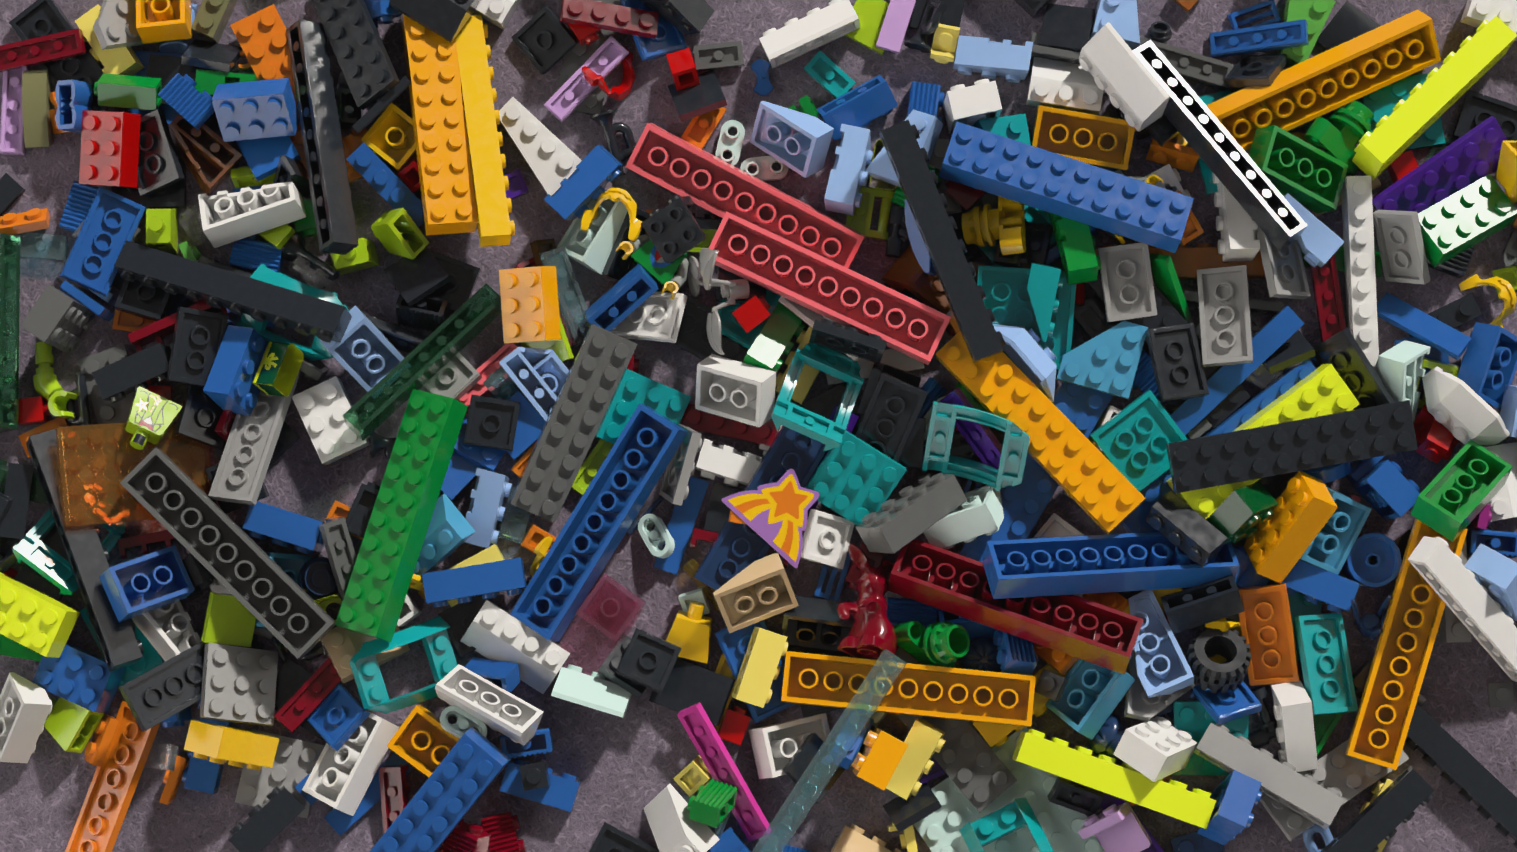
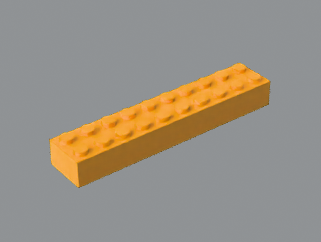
M1417 9L1281 71L1271 86L1246 87L1206 106L1245 151L1251 148L1256 129L1276 125L1285 131H1289L1316 117H1320L1440 62L1441 58L1433 20Z
M402 14L400 19L407 78L411 81L408 87L426 235L476 232L478 217L456 39L454 38L451 43Z
M959 331L936 353V359L989 413L1013 422L1030 436L1028 453L1107 535L1144 502L1145 497L1003 352L973 363L962 334Z
M1415 518L1383 624V632L1380 634L1345 755L1397 770L1446 605L1408 561V558L1423 536L1444 539L1449 544V549L1460 557L1468 529H1464L1452 542Z
M786 651L781 701L1031 727L1036 676Z

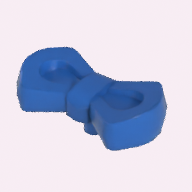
M763 59L756 60L750 66L757 79L753 91L760 96H766L774 89L769 81L768 74L771 64Z

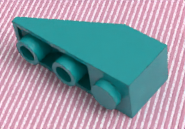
M1031 262L1027 290L1042 341L1047 342V337L1053 336L1055 323L1051 322L1052 312L1057 313L1060 299L1056 298L1057 288L1062 289L1065 274H1060L1061 268Z

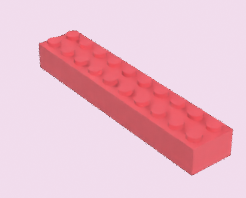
M647 123L625 166L681 197L690 196L696 205L721 218L724 217L727 211L848 269L866 238L865 234L653 123Z
M727 211L709 246V249L719 251L715 261L716 266L843 326L853 327L861 334L867 336L868 334L878 335L883 338V341L887 342L886 346L926 365H929L951 319L950 316Z

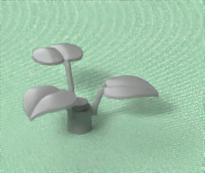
M702 248L699 262L694 256H689L688 258L689 290L692 296L696 297L699 295V285H704L705 290H710L711 286L721 287L722 297L727 298L728 301L712 308V312L707 315L706 324L707 338L711 347L718 354L724 355L721 348V320L718 311L728 305L735 304V299H747L749 297V283L747 279H712L719 251Z

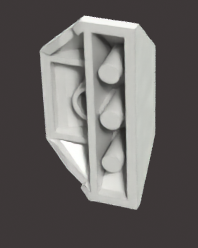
M1437 366L1424 375L1422 380L1428 412L1464 445L1470 439L1479 445H1496L1510 435L1501 416L1464 381L1450 373L1443 372Z

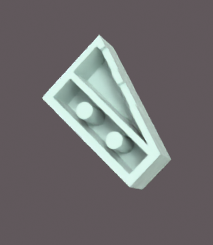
M1404 340L1380 354L1376 367L1378 369V376L1395 402L1410 400L1414 423L1421 393L1417 391L1419 377H1424L1426 369H1422L1424 354H1429L1431 347Z

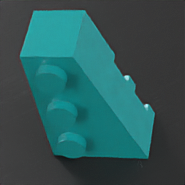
M1026 114L980 119L972 125L973 127L1031 145Z

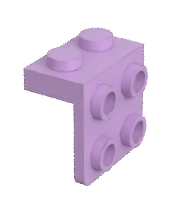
M1128 801L1119 806H1116V804L1111 805L1098 816L1096 814L1089 816L1083 821L1084 825L1078 831L1083 840L1095 835L1105 852H1140L1149 848L1152 844L1149 835Z

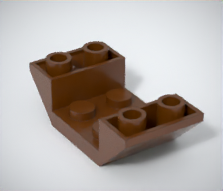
M910 244L881 280L899 293L907 289L927 306L950 316L951 319L945 330L954 337L960 329L939 278L923 271Z

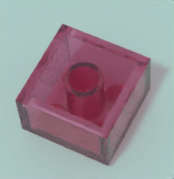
M605 573L576 614L617 643L646 602Z

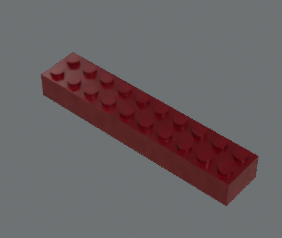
M913 539L901 548L891 571L888 591L1124 675L1144 620L1073 594L993 599L982 562L917 539Z

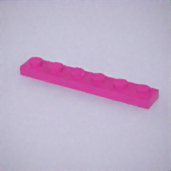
M699 702L681 710L677 716L714 781L718 780L719 783H727L728 786L732 785L738 788L735 807L732 809V813L748 841L750 842L768 835L772 831L770 824L701 703Z

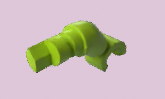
M45 342L35 343V364L39 367L36 368V375L33 376L36 392L48 400V409L52 415L65 419H75L74 413L68 412L66 405L69 399L76 400L79 395L64 391L57 381V375L54 374V368L51 367L54 364L52 345Z

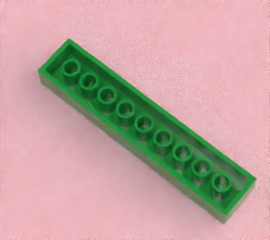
M412 389L335 623L336 626L387 642L392 641L468 406L458 400Z

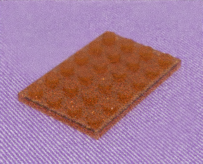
M178 419L175 420L158 444L147 441L143 450L135 449L130 445L133 434L125 430L127 422L55 428L64 527L157 520L120 484L155 447L161 449L208 496L211 489V484L205 472V469L210 467L208 445L175 434Z

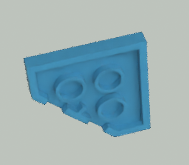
M1123 321L1062 356L1056 380L1129 399L1146 337L1145 331L1148 327Z

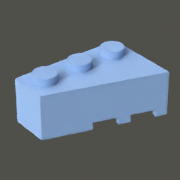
M913 109L904 121L909 120L910 125L915 124L920 136L917 139L919 147L925 148L930 160L943 123L936 116ZM883 147L865 171L875 179L901 187L885 147Z

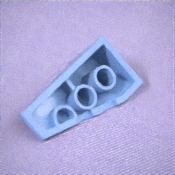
M1146 590L1128 598L1130 615L1144 619L1134 651L1137 676L1148 698L1172 694L1194 684V675L1153 591Z

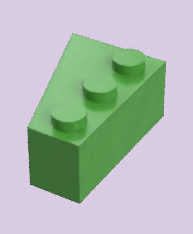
M1286 0L1283 22L1306 19L1309 44L1279 49V54H1287V66L1292 67L1309 58L1336 1Z

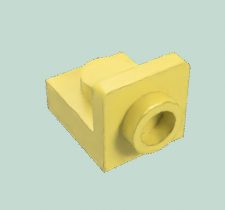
M939 24L934 32L930 58L942 64L954 62L960 27Z
M698 755L673 779L690 797L712 776L702 758Z
M893 822L892 825L887 826L889 832L898 831ZM911 825L903 830L904 834H899L901 848L906 849L907 852H918L914 827Z

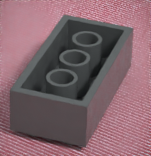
M48 284L20 326L43 342L69 353L70 350L74 351L80 344L81 338L79 337L83 331H87L92 327L95 322V318H93L95 314L70 295Z
M925 473L917 479L918 482L916 484L903 488L899 492L900 495L882 503L880 510L862 518L863 522L857 525L856 528L869 552L894 554L964 503L967 498L955 476L943 473Z

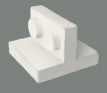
M810 509L803 536L800 559L843 569L854 523L842 517Z

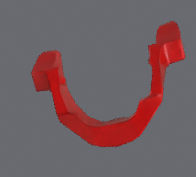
M624 45L622 46L629 54L622 60L623 79L621 84L613 86L611 91L607 87L602 75H597L586 66L582 67V73L591 86L598 85L603 92L617 101L629 95L635 81L632 66L633 53Z

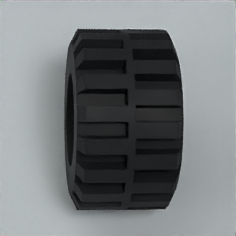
M1204 627L1203 631L1199 629L1195 636L1191 638L1185 657L1194 675V684L1202 685L1201 689L1205 691L1207 688L1211 689V693H1216L1217 690H1220L1221 693H1226L1228 688L1231 691L1236 689L1237 684L1240 685L1243 682L1251 660V653H1249L1251 648L1249 644H1245L1246 638L1244 636L1240 637L1237 630L1222 632L1220 629ZM1207 655H1221L1224 658H1226L1229 663L1219 664L1213 662L1207 657Z

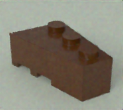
M180 114L169 124V131L176 150L203 193L210 196L231 174V169H236L239 166L242 155L227 142H224L219 135L205 124L197 130Z

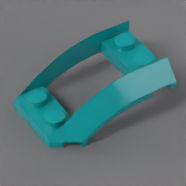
M261 264L250 276V278L342 305L337 297V293L307 285L281 272H275L264 264ZM243 313L241 320L235 322L237 326L254 328L267 343L271 341L294 344L303 352L304 358L316 361L334 358L316 335L312 346L309 347L266 330L267 320L259 322L250 315Z
M813 343L806 344L801 350L797 349L771 416L777 431L783 425L825 444L823 451L840 447L851 412L865 380L859 374L861 368L858 361ZM804 364L847 382L833 421L790 402Z
M933 401L922 470L942 471L941 473L951 474L978 481L995 488L996 491H1000L1001 488L1009 485L1015 486L1022 483L1030 436L1016 424L1000 416L970 407ZM956 419L980 423L1005 432L998 469L971 459L950 455Z
M89 482L83 483L85 491L83 497L85 502L91 505L93 517L91 518L110 531L101 542L102 548H106L109 554L118 543V539H121L125 533L127 511ZM49 509L20 543L13 547L12 551L19 564L22 561L57 586L61 590L59 594L72 595L79 587L70 562L42 542L56 525Z
M440 616L395 632L391 642L374 639L362 643L363 646L358 653L353 655L349 663L364 709L387 714L438 696L435 690L436 684L457 666L446 630L450 626ZM422 639L435 683L389 699L375 654Z
M1026 797L1014 799L1015 802L972 823L969 821L959 830L970 852H985L984 846L1027 826L1039 852L1054 851Z

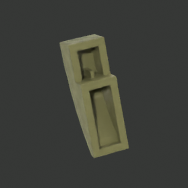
M26 70L22 74V115L25 148L49 147L54 143L49 110L52 109V103L49 98L50 83L48 70Z

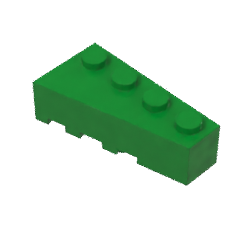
M1049 213L1068 285L1097 280L1098 270H1101L1100 256L1095 254L1096 243L1094 236L1090 233V225Z

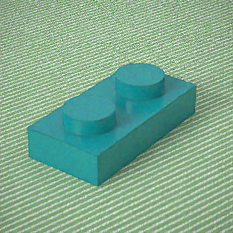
M821 51L804 67V71L835 99L849 92L856 85L853 79Z

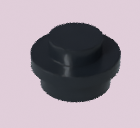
M1158 21L1151 24L1147 36L1153 41L1164 43L1171 39L1172 31L1167 23Z

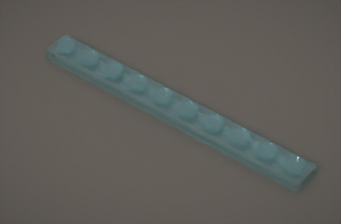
M887 649L882 652L752 852L784 851L907 664Z

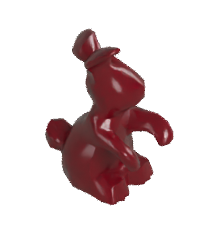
M852 543L848 546L851 560L860 569L861 573L856 583L859 599L854 603H839L837 606V613L840 619H848L850 617L849 613L855 619L849 636L841 640L837 649L861 659H890L894 657L899 645L896 644L897 637L894 626L887 618V602L884 595L888 591L886 579H890L894 563L884 560L879 567H873L863 550Z

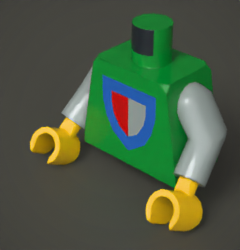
M648 234L638 236L635 241H623L616 248V251L622 249L626 252L622 257L623 260H626L633 253L631 255L632 260L642 265L663 287L661 294L665 291L672 293L671 300L675 298L677 291L687 280L689 269L687 253L672 263H666Z

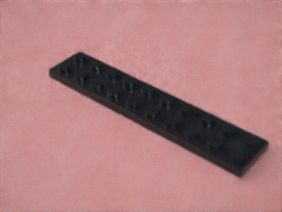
M1410 400L1166 443L1174 493L1418 450Z

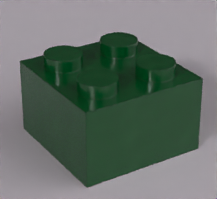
M1257 482L1234 490L1207 518V521L1227 537L1225 544L1232 541L1237 543L1244 537L1248 539L1256 534L1259 530L1257 526L1261 522L1268 521L1274 515L1273 510L1279 504L1261 482Z

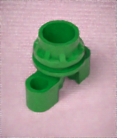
M1354 100L1337 108L1328 120L1316 117L1304 137L1314 147H1324L1328 150L1327 154L1347 164L1346 176H1354L1359 169L1352 162L1356 154L1354 151L1356 147L1354 145L1356 143L1359 144L1358 141L1362 136L1371 131L1370 123L1374 119V114L1365 105Z
M918 621L902 622L894 625L897 637L896 644L923 665L952 668L960 657L967 654L970 647V638L966 629L961 625H955L948 621L934 622L927 628Z

